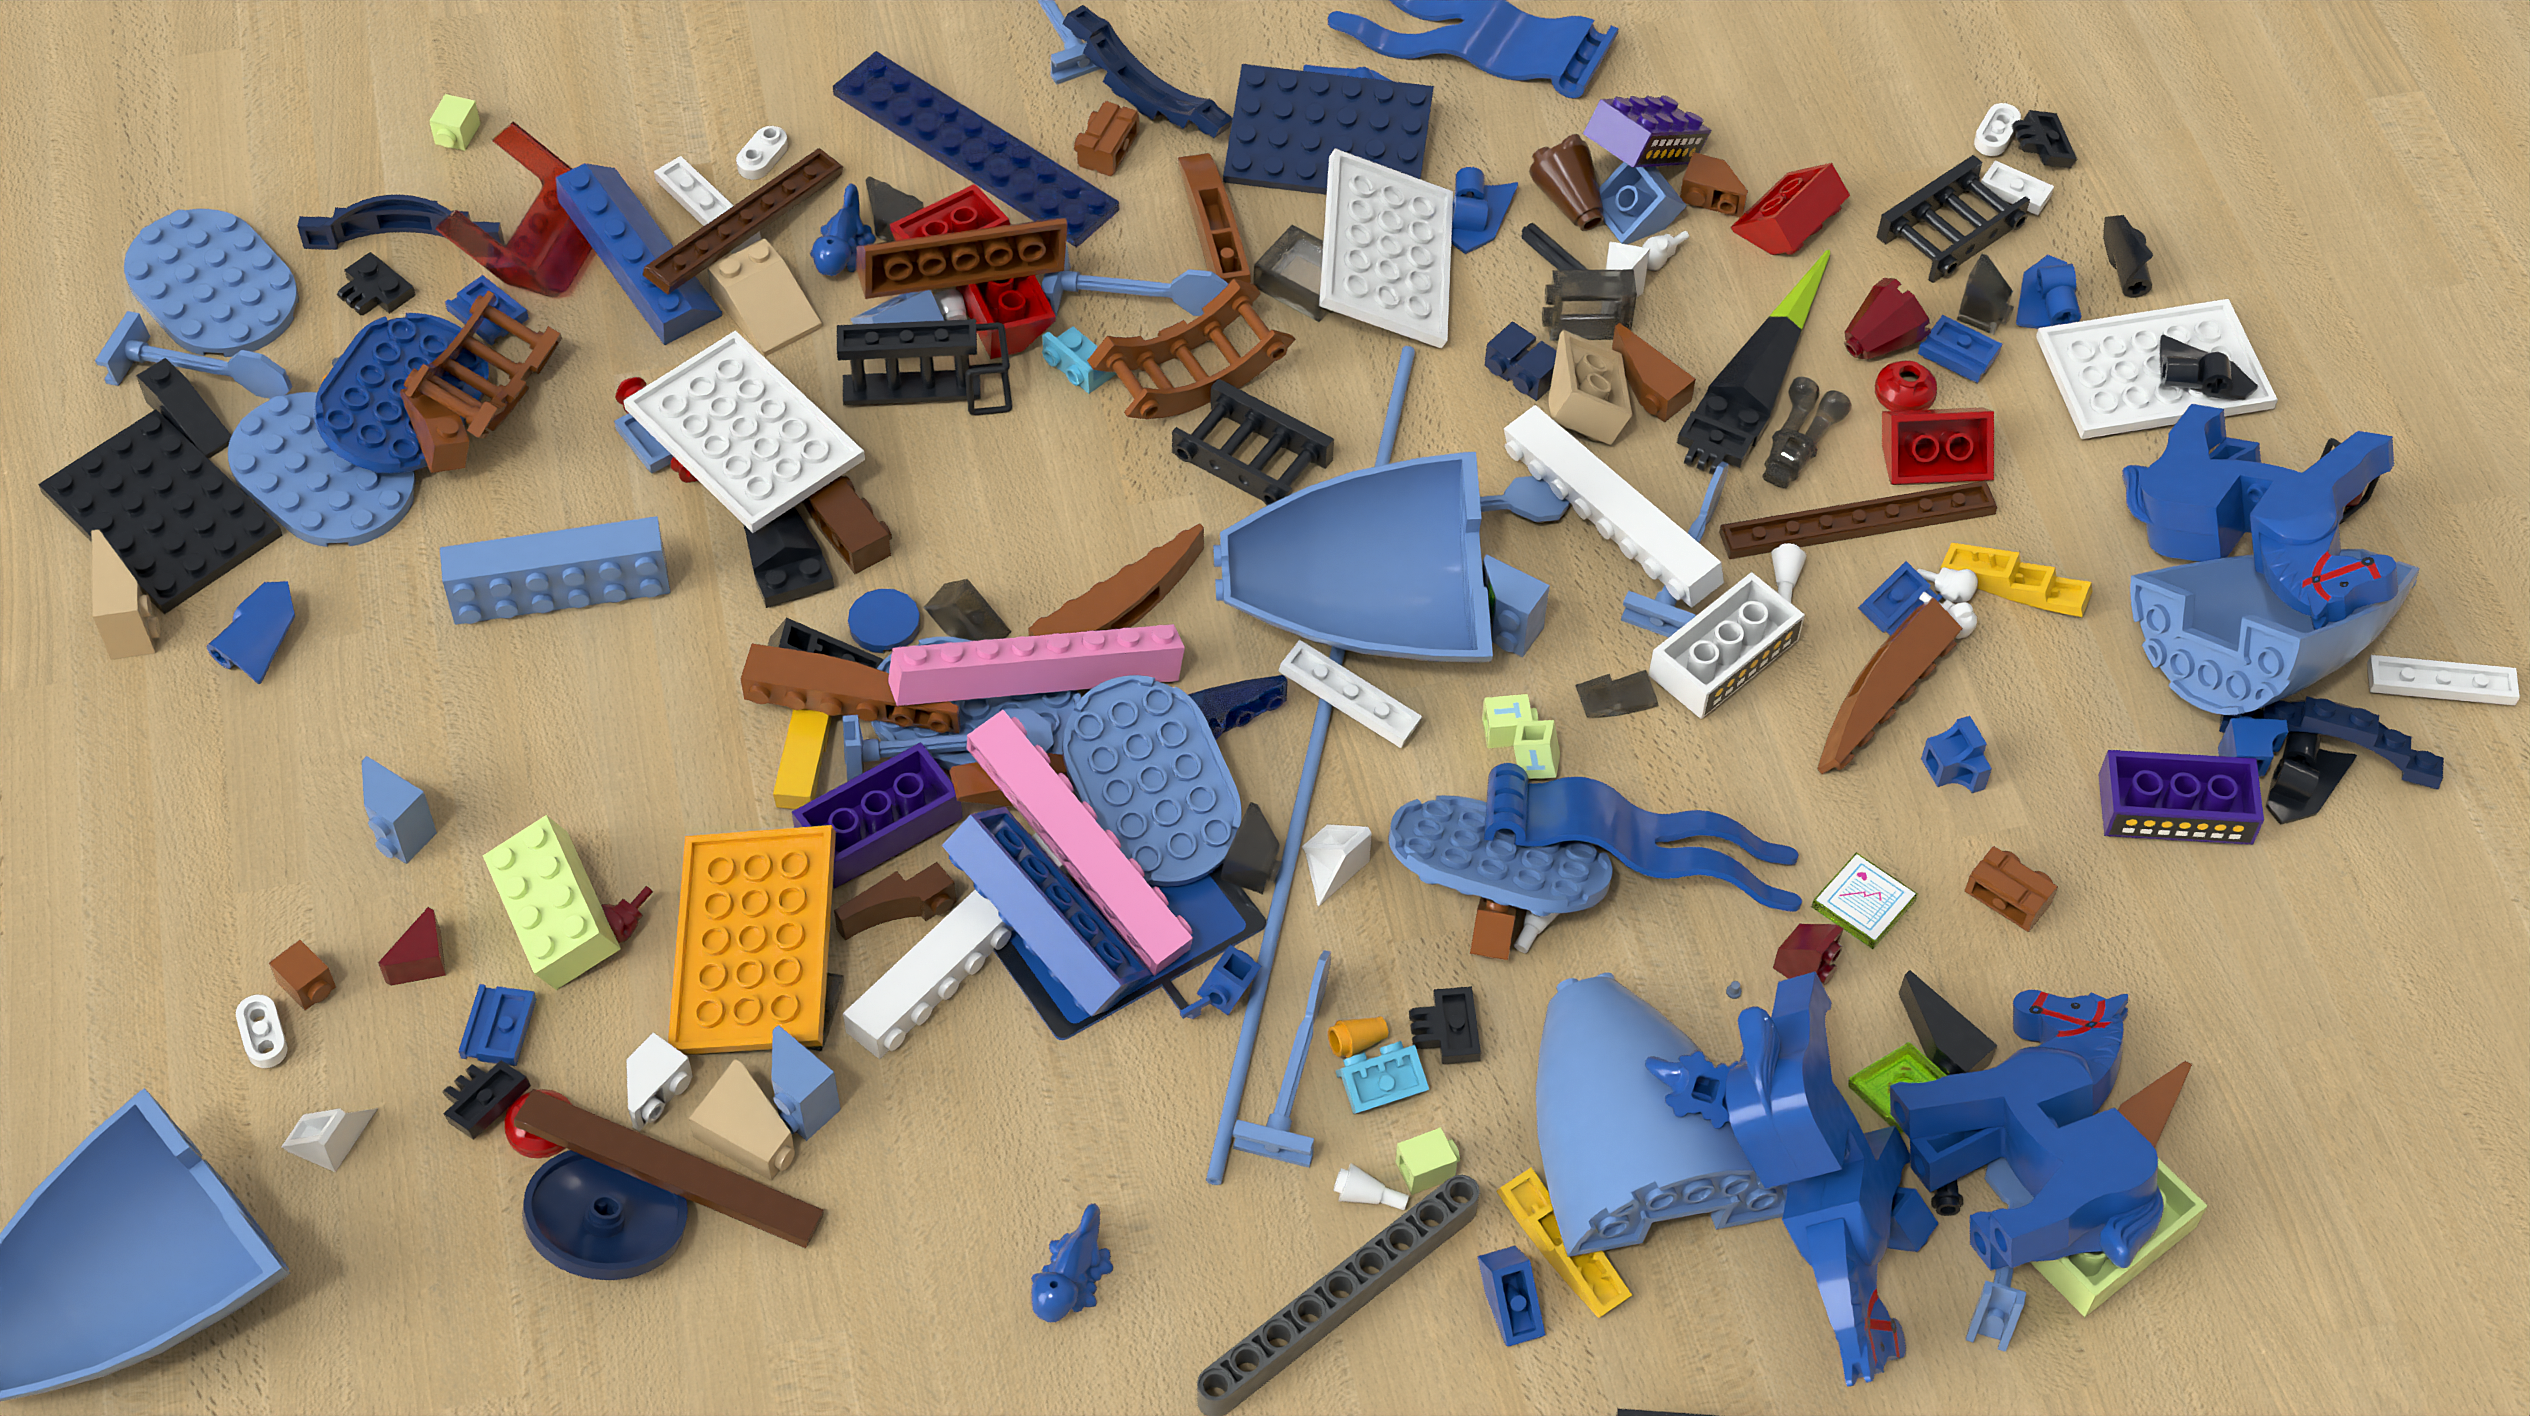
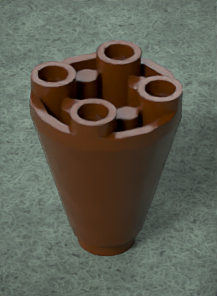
M1573 134L1565 138L1561 144L1551 149L1549 147L1538 149L1532 155L1534 162L1529 169L1533 182L1582 231L1591 230L1601 224L1604 220L1602 214L1604 209L1591 151L1586 141L1582 140L1579 134Z

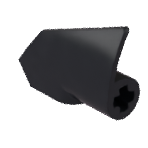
M2124 215L2104 217L2103 240L2109 262L2117 269L2122 293L2131 298L2147 294L2152 289L2147 261L2153 257V253L2146 246V237L2141 231L2133 228Z
M2161 336L2160 377L2162 386L2202 389L2203 393L2209 397L2239 400L2247 399L2257 390L2258 385L2233 361H2230L2224 353H2209L2169 336Z
M2288 731L2283 757L2273 773L2265 807L2280 825L2316 815L2357 755L2319 749L2321 742L2319 733Z

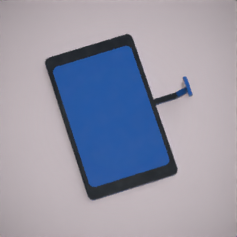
M1223 863L1209 875L1189 884L1168 887L1150 885L1151 888L1157 887L1162 891L1169 903L1167 907L1174 916H1182L1191 927L1193 939L1190 950L1154 976L1152 974L1149 979L1105 1012L1090 1016L1089 1013L1079 1009L1073 1001V995L1063 984L1058 983L1050 976L1047 965L1039 956L1032 954L1025 947L1023 938L1015 929L1011 931V937L1007 944L999 950L994 948L993 951L1052 1034L1059 1040L1069 1039L1160 987L1165 990L1179 1009L1180 1016L1183 1019L1186 1017L1194 1019L1201 1015L1202 1008L1211 1004V999L1207 995L1197 1002L1188 1005L1171 981L1223 953L1230 944L1235 946L1259 933L1266 926L1265 917ZM1075 881L1073 884L1076 886V888L1084 895V897L1091 903V905L1099 912V914L1106 920V922L1127 944V942L1117 932V930L1103 915L1099 908L1094 904V902L1084 892L1080 885Z

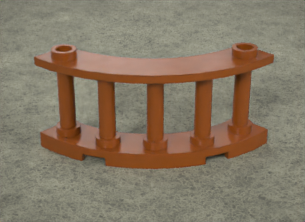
M1233 279L1223 291L1202 308L1204 314L1187 324L1185 320H1182L1160 330L1157 335L1158 337L1144 340L1142 336L1113 337L1107 335L1087 361L1093 370L1115 372L1134 398L1133 402L1124 411L1127 417L1156 419L1190 412L1211 403V386L1218 378L1236 388L1242 387L1258 376L1274 361L1283 358L1289 346L1296 339L1291 334L1273 329L1269 330L1252 308L1253 302L1261 295L1260 291L1254 284ZM1240 315L1260 340L1243 357L1239 355L1223 333L1224 329ZM1208 340L1214 342L1230 364V366L1210 377L1190 352V350ZM1174 358L1179 359L1196 382L1174 388L1157 364ZM1138 369L1146 371L1158 389L1143 388L1131 371Z
M489 290L484 297L479 295L469 311L472 316L443 353L433 362L426 365L422 364L419 370L414 368L404 383V387L407 388L404 393L405 395L415 399L424 394L467 419L466 424L470 425L467 431L480 439L488 436L487 428L495 431L508 417L528 391L529 387L526 386L528 377L532 372L540 374L562 340L561 334L549 326L544 333L541 331L536 333L494 308L493 305L497 298ZM485 318L530 344L529 348L532 349V352L524 363L520 361L515 363L473 338V335ZM465 348L510 375V382L506 386L500 384L498 387L455 360ZM445 372H448L490 397L491 400L482 403L441 379Z

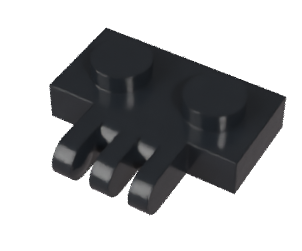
M2029 110L2023 120H2017L2012 124V129L2016 133V138L2020 143L2022 151L2039 154L2043 165L2072 168L2077 161V157L2057 113Z
M369 252L344 269L346 278L350 282L340 288L337 296L342 301H346V304L354 308L359 315H365L378 305L390 314L416 296L414 287L372 252Z
M1691 411L1678 434L1677 444L1690 448L1684 459V464L1691 466L1695 458L1698 457L1700 459L1697 469L1704 471L1708 462H1711L1709 474L1714 475L1717 466L1721 462L1741 468L1754 444L1755 435Z
M1472 986L1433 989L1434 1006L1417 1007L1409 1010V1019L1413 1022L1410 1025L1411 1034L1415 1035L1412 1038V1044L1415 1045L1416 1049L1440 1047L1442 1064L1477 1062L1481 1060Z
M502 1060L488 1073L471 1064L466 1069L467 1074L472 1078L471 1081L459 1075L454 1082L461 1089L460 1091L451 1086H447L443 1090L446 1098L454 1103L443 1113L449 1124L473 1140L531 1087L525 1075Z

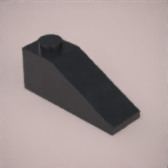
M166 358L136 375L146 403L153 410L157 409L208 459L229 446L232 435L187 378Z
M787 617L770 636L767 645L824 654L857 662L875 669L884 661L880 657Z
M1909 970L1904 975L1898 994L1927 1060L1937 1076L1942 1078L1948 1075L1983 1071L1991 1064L1998 1045Z

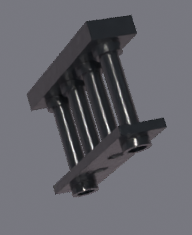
M1975 155L1959 163L1881 215L1876 237L1885 245L1897 237H1903L1932 260L1928 280L1932 283L1944 275L1946 277L1951 275L1959 265L2011 230H2018L2027 220L2028 215L2026 213L2030 199L2024 196L2010 206L1980 182L1979 174L1983 162ZM1965 192H1972L1999 214L1987 221L1962 201L1959 196ZM1942 207H1950L1976 229L1964 236L1939 216L1936 211ZM1919 222H1927L1953 245L1941 251L1912 227Z
M976 319L837 325L838 361L850 360L851 374L843 375V405L967 400L965 373L969 369L968 355H977ZM954 356L955 370L934 371L933 357ZM919 357L920 371L900 372L898 358ZM885 359L886 373L865 374L864 360ZM972 375L974 400L981 399L980 375Z
M1219 378L1211 386L1212 411L1191 434L1177 427L1172 431V453L1180 460L1194 464L1260 499L1267 506L1291 495L1292 488L1290 486L1310 463L1326 469L1333 461L1334 438ZM1223 418H1229L1240 424L1239 428L1220 449L1204 442L1205 438ZM1252 433H1257L1269 439L1249 465L1232 457ZM1281 448H1286L1298 456L1278 480L1261 472Z

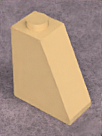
M734 1059L690 1116L689 1121L692 1134L695 1139L772 1181L779 1170L784 1171L790 1165L794 1157L795 1150L791 1131L742 1062Z

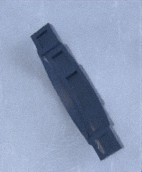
M1084 5L1066 15L1062 24L1070 29L1075 37L1087 42L1083 54L1090 58L1095 66L1107 71L1103 83L1110 87L1114 94L1134 105L1139 113L1152 120L1164 114L1172 124L1180 126L1182 129L1194 123L1201 132L1213 138L1229 129L1233 119L1232 116L1218 107L1212 99L1187 94L1152 73L1128 50L1107 20L1099 17Z
M396 194L368 198L354 203L347 208L335 207L333 217L300 216L297 225L304 249L337 250L338 245L342 242L391 232L425 233L441 236L468 246L470 254L503 255L505 249L500 222H472L469 211H450L448 208L438 204V201L412 195Z
M2306 696L2305 700L2290 702L2279 700L2262 707V710L2257 709L2237 715L2221 714L2219 732L2225 733L2231 718L2247 716L2254 719L2286 720L2288 731L2333 736L2374 751L2402 770V780L2439 789L2443 780V757L2436 756L2429 751L2411 749L2412 736L2404 735L2394 729H2388L2379 722V715L2363 708H2354L2328 699H2316Z

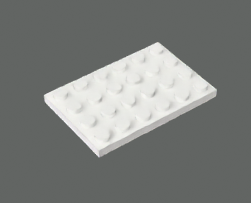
M1334 149L1329 156L1319 306L1442 348L1448 338L1453 191Z
M2229 299L2038 328L2036 335L2081 439L2174 425L2191 404L2224 409V416L2274 409L2278 400ZM2161 336H2169L2209 353H2224L2230 361H2233L2258 385L2257 390L2247 399L2239 400L2209 397L2203 393L2202 389L2162 386L2160 377Z
M736 330L624 400L625 410L752 533L865 460L864 450Z

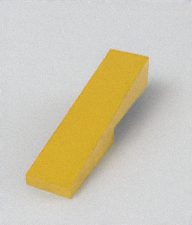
M793 709L773 791L777 808L798 809L815 799L823 752H826L831 715L807 709Z

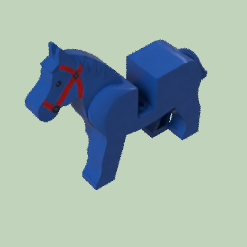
M2191 404L2168 433L2166 449L2158 460L2149 467L2128 465L2122 470V477L2126 487L2127 507L2134 517L2146 523L2148 542L2155 552L2166 557L2198 562L2226 558L2245 532L2252 533L2255 571L2264 574L2269 587L2285 604L2302 614L2309 615L2314 630L2325 627L2328 622H2337L2345 619L2359 607L2389 601L2398 593L2395 560L2391 556L2382 554L2370 555L2363 559L2340 556L2339 522L2343 518V512L2347 503L2361 494L2369 482L2384 473L2390 472L2393 468L2392 436L2357 431L2307 470L2298 472L2276 465L2261 463L2259 442L2227 437L2224 409ZM2216 445H2218V446L2212 451V453L2209 454V451H2210L2213 447H2215Z
M1815 971L1778 982L1771 1017L1766 1010L1757 1006L1741 1011L1737 1021L1743 1044V1053L1738 1064L1733 1069H1730L1726 1080V1104L1735 1137L1765 1189L1788 1183L1782 1221L1800 1255L1813 1267L1830 1324L1839 1344L1847 1387L1854 1386L1857 1378L1864 1377L1866 1383L1873 1382L1875 1374L1884 1373L1883 1368L1887 1361L1900 1359L1905 1356L1906 1345L1902 1327L1896 1318H1890L1885 1305L1878 1296L1877 1266L1883 1259L1889 1244L1892 1199L1901 1181L1902 1169L1905 1164L1910 1163V1153L1896 1126L1863 1133L1853 1112L1833 1083L1825 1025L1826 1012L1831 1010L1832 1002Z
M2039 990L2020 992L2013 1000V1030L2022 1039L2039 1041L2041 1045L2020 1049L1999 1066L1988 1070L1948 1075L1929 1082H1898L1890 1085L1891 1116L1909 1137L1910 1167L1930 1193L1999 1157H2004L2016 1177L2034 1197L2029 1204L2020 1208H2000L1992 1212L1980 1211L1970 1215V1245L1990 1271L2006 1266L2014 1268L2032 1261L2057 1260L2069 1255L2086 1252H2104L2117 1267L2127 1268L2139 1249L2152 1237L2158 1228L2163 1215L2164 1203L2157 1185L2158 1155L2155 1148L2115 1107L2093 1115L2102 1106L2117 1079L2123 1052V1021L2128 1016V1008L2125 1007L2128 1003V994H2121L2106 999L2092 992L2089 995L2073 998L2056 996Z

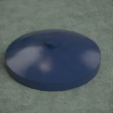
M568 1150L544 1163L530 1179L524 1195L522 1221L526 1235L533 1247L556 1267L584 1278L621 1280L652 1271L674 1254L684 1235L688 1210L686 1198L572 1150Z

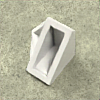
M1609 242L1600 314H1608L1643 294L1650 248Z
M1327 824L1302 846L1306 853L1318 907L1369 862L1372 833L1368 827Z
M378 1108L345 1113L341 1109L304 1114L281 1147L287 1152L336 1172Z

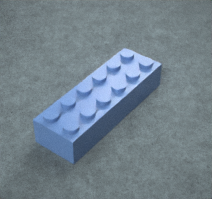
M658 516L440 547L442 582L455 625L463 623L473 624L478 621L498 618H512L532 613H547L552 610L573 607L582 608L587 605L607 602L617 603L622 600L656 597L670 593L667 562Z

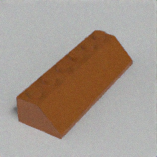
M1066 218L1038 220L856 246V270L865 299L1064 271L1067 220Z

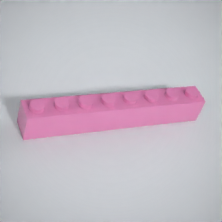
M1174 624L1029 637L1021 636L993 640L985 639L957 643L949 642L921 646L913 645L892 648L888 683L896 705L901 706L1092 689L1107 680L1130 675L1154 677L1155 681L1170 682L1178 681L1185 647Z
M1001 710L967 735V750L1154 976L1190 950L1193 939L1191 927L1182 916L1178 915L1175 917L1167 907L1169 905L1168 900L1162 891L1157 887L1151 888L1143 878L1145 876L1144 871L1138 862L1133 858L1128 860L1120 851L1121 845L1117 837L1109 829L1104 831L1096 822L1097 815L1093 808L1086 801L1081 803L1072 793L1074 788L1068 778L1063 773L1057 775L1051 768L1047 753L1041 746H1033L1027 739V731L1023 724L1016 717L1010 718L1004 710Z

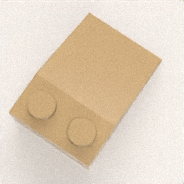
M766 239L707 267L711 294L764 357L822 328L821 321L786 263Z
M1562 330L1559 335L1548 400L1551 419L1564 429H1572L1584 434L1591 440H1599L1611 445L1632 416L1622 354Z
M92 530V617L110 659L155 653V638H160L161 633L157 616L151 617L152 608L149 596L142 595L136 579L100 530Z

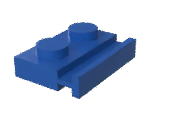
M484 275L457 292L455 299L445 301L447 311L463 324H466L472 316L469 311L479 295L484 297L489 290L497 298L493 305L494 308L521 324L529 319L527 310ZM485 318L475 333L492 346L495 343L494 339L500 335L504 337L510 332Z
M1942 315L1926 340L1920 344L1918 354L1978 383L1983 373H1986L2000 354L2003 344Z
M1905 561L1858 609L1883 633L1886 631L1891 636L1915 608L1924 603L1919 599L1923 592L1934 597L1937 601L1943 596L1940 593L1936 595L1930 589L1931 585Z
M479 984L459 1047L461 1059L472 1057L477 1058L481 1062L496 1064L502 1060L510 1066H517L537 1000L535 992L499 986L493 989L486 988L484 984Z

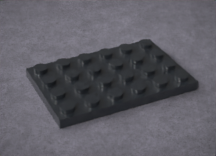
M157 409L38 484L42 494L91 542V531L100 530L136 579L141 592L144 595H148L150 601L164 615L282 536L280 527Z

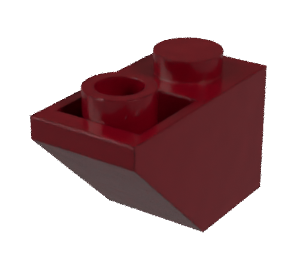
M1799 923L1778 948L1773 969L1788 979L1816 971L1823 985L1827 984L1837 969V966L1833 963L1843 949V946L1839 944L1843 928L1837 924Z

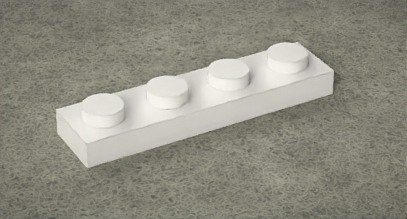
M681 156L654 171L655 180L703 226L734 206ZM760 231L730 252L735 254L760 240Z
M1301 640L1296 643L1282 661L1278 670L1399 748H1402L1422 718L1418 713Z
M2371 655L2367 662L2369 689L2372 693L2514 706L2520 698L2516 668Z

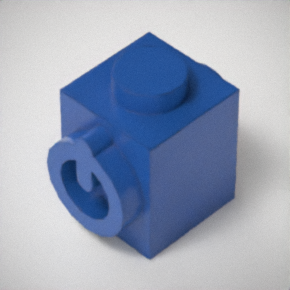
M1230 944L1196 994L1202 998L1208 995L1212 1006L1229 1015L1262 966L1255 962L1249 954L1236 949Z

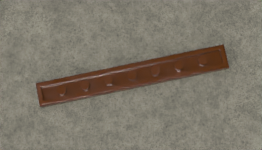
M820 148L816 149L646 265L643 270V276L667 295L839 177L844 166Z
M1980 481L1720 525L1719 533L1728 558L1735 559L1771 553L1772 550L1782 544H1794L1800 548L1991 516L1996 514L1998 507L1987 481Z
M532 1089L514 1118V1127L805 1249L823 1218V1209L535 1089Z

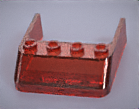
M512 121L492 141L537 176L541 181L542 187L506 246L504 247L457 209L440 222L435 229L505 284L548 297H557L570 287L593 249L559 203L557 197L556 177L573 168Z

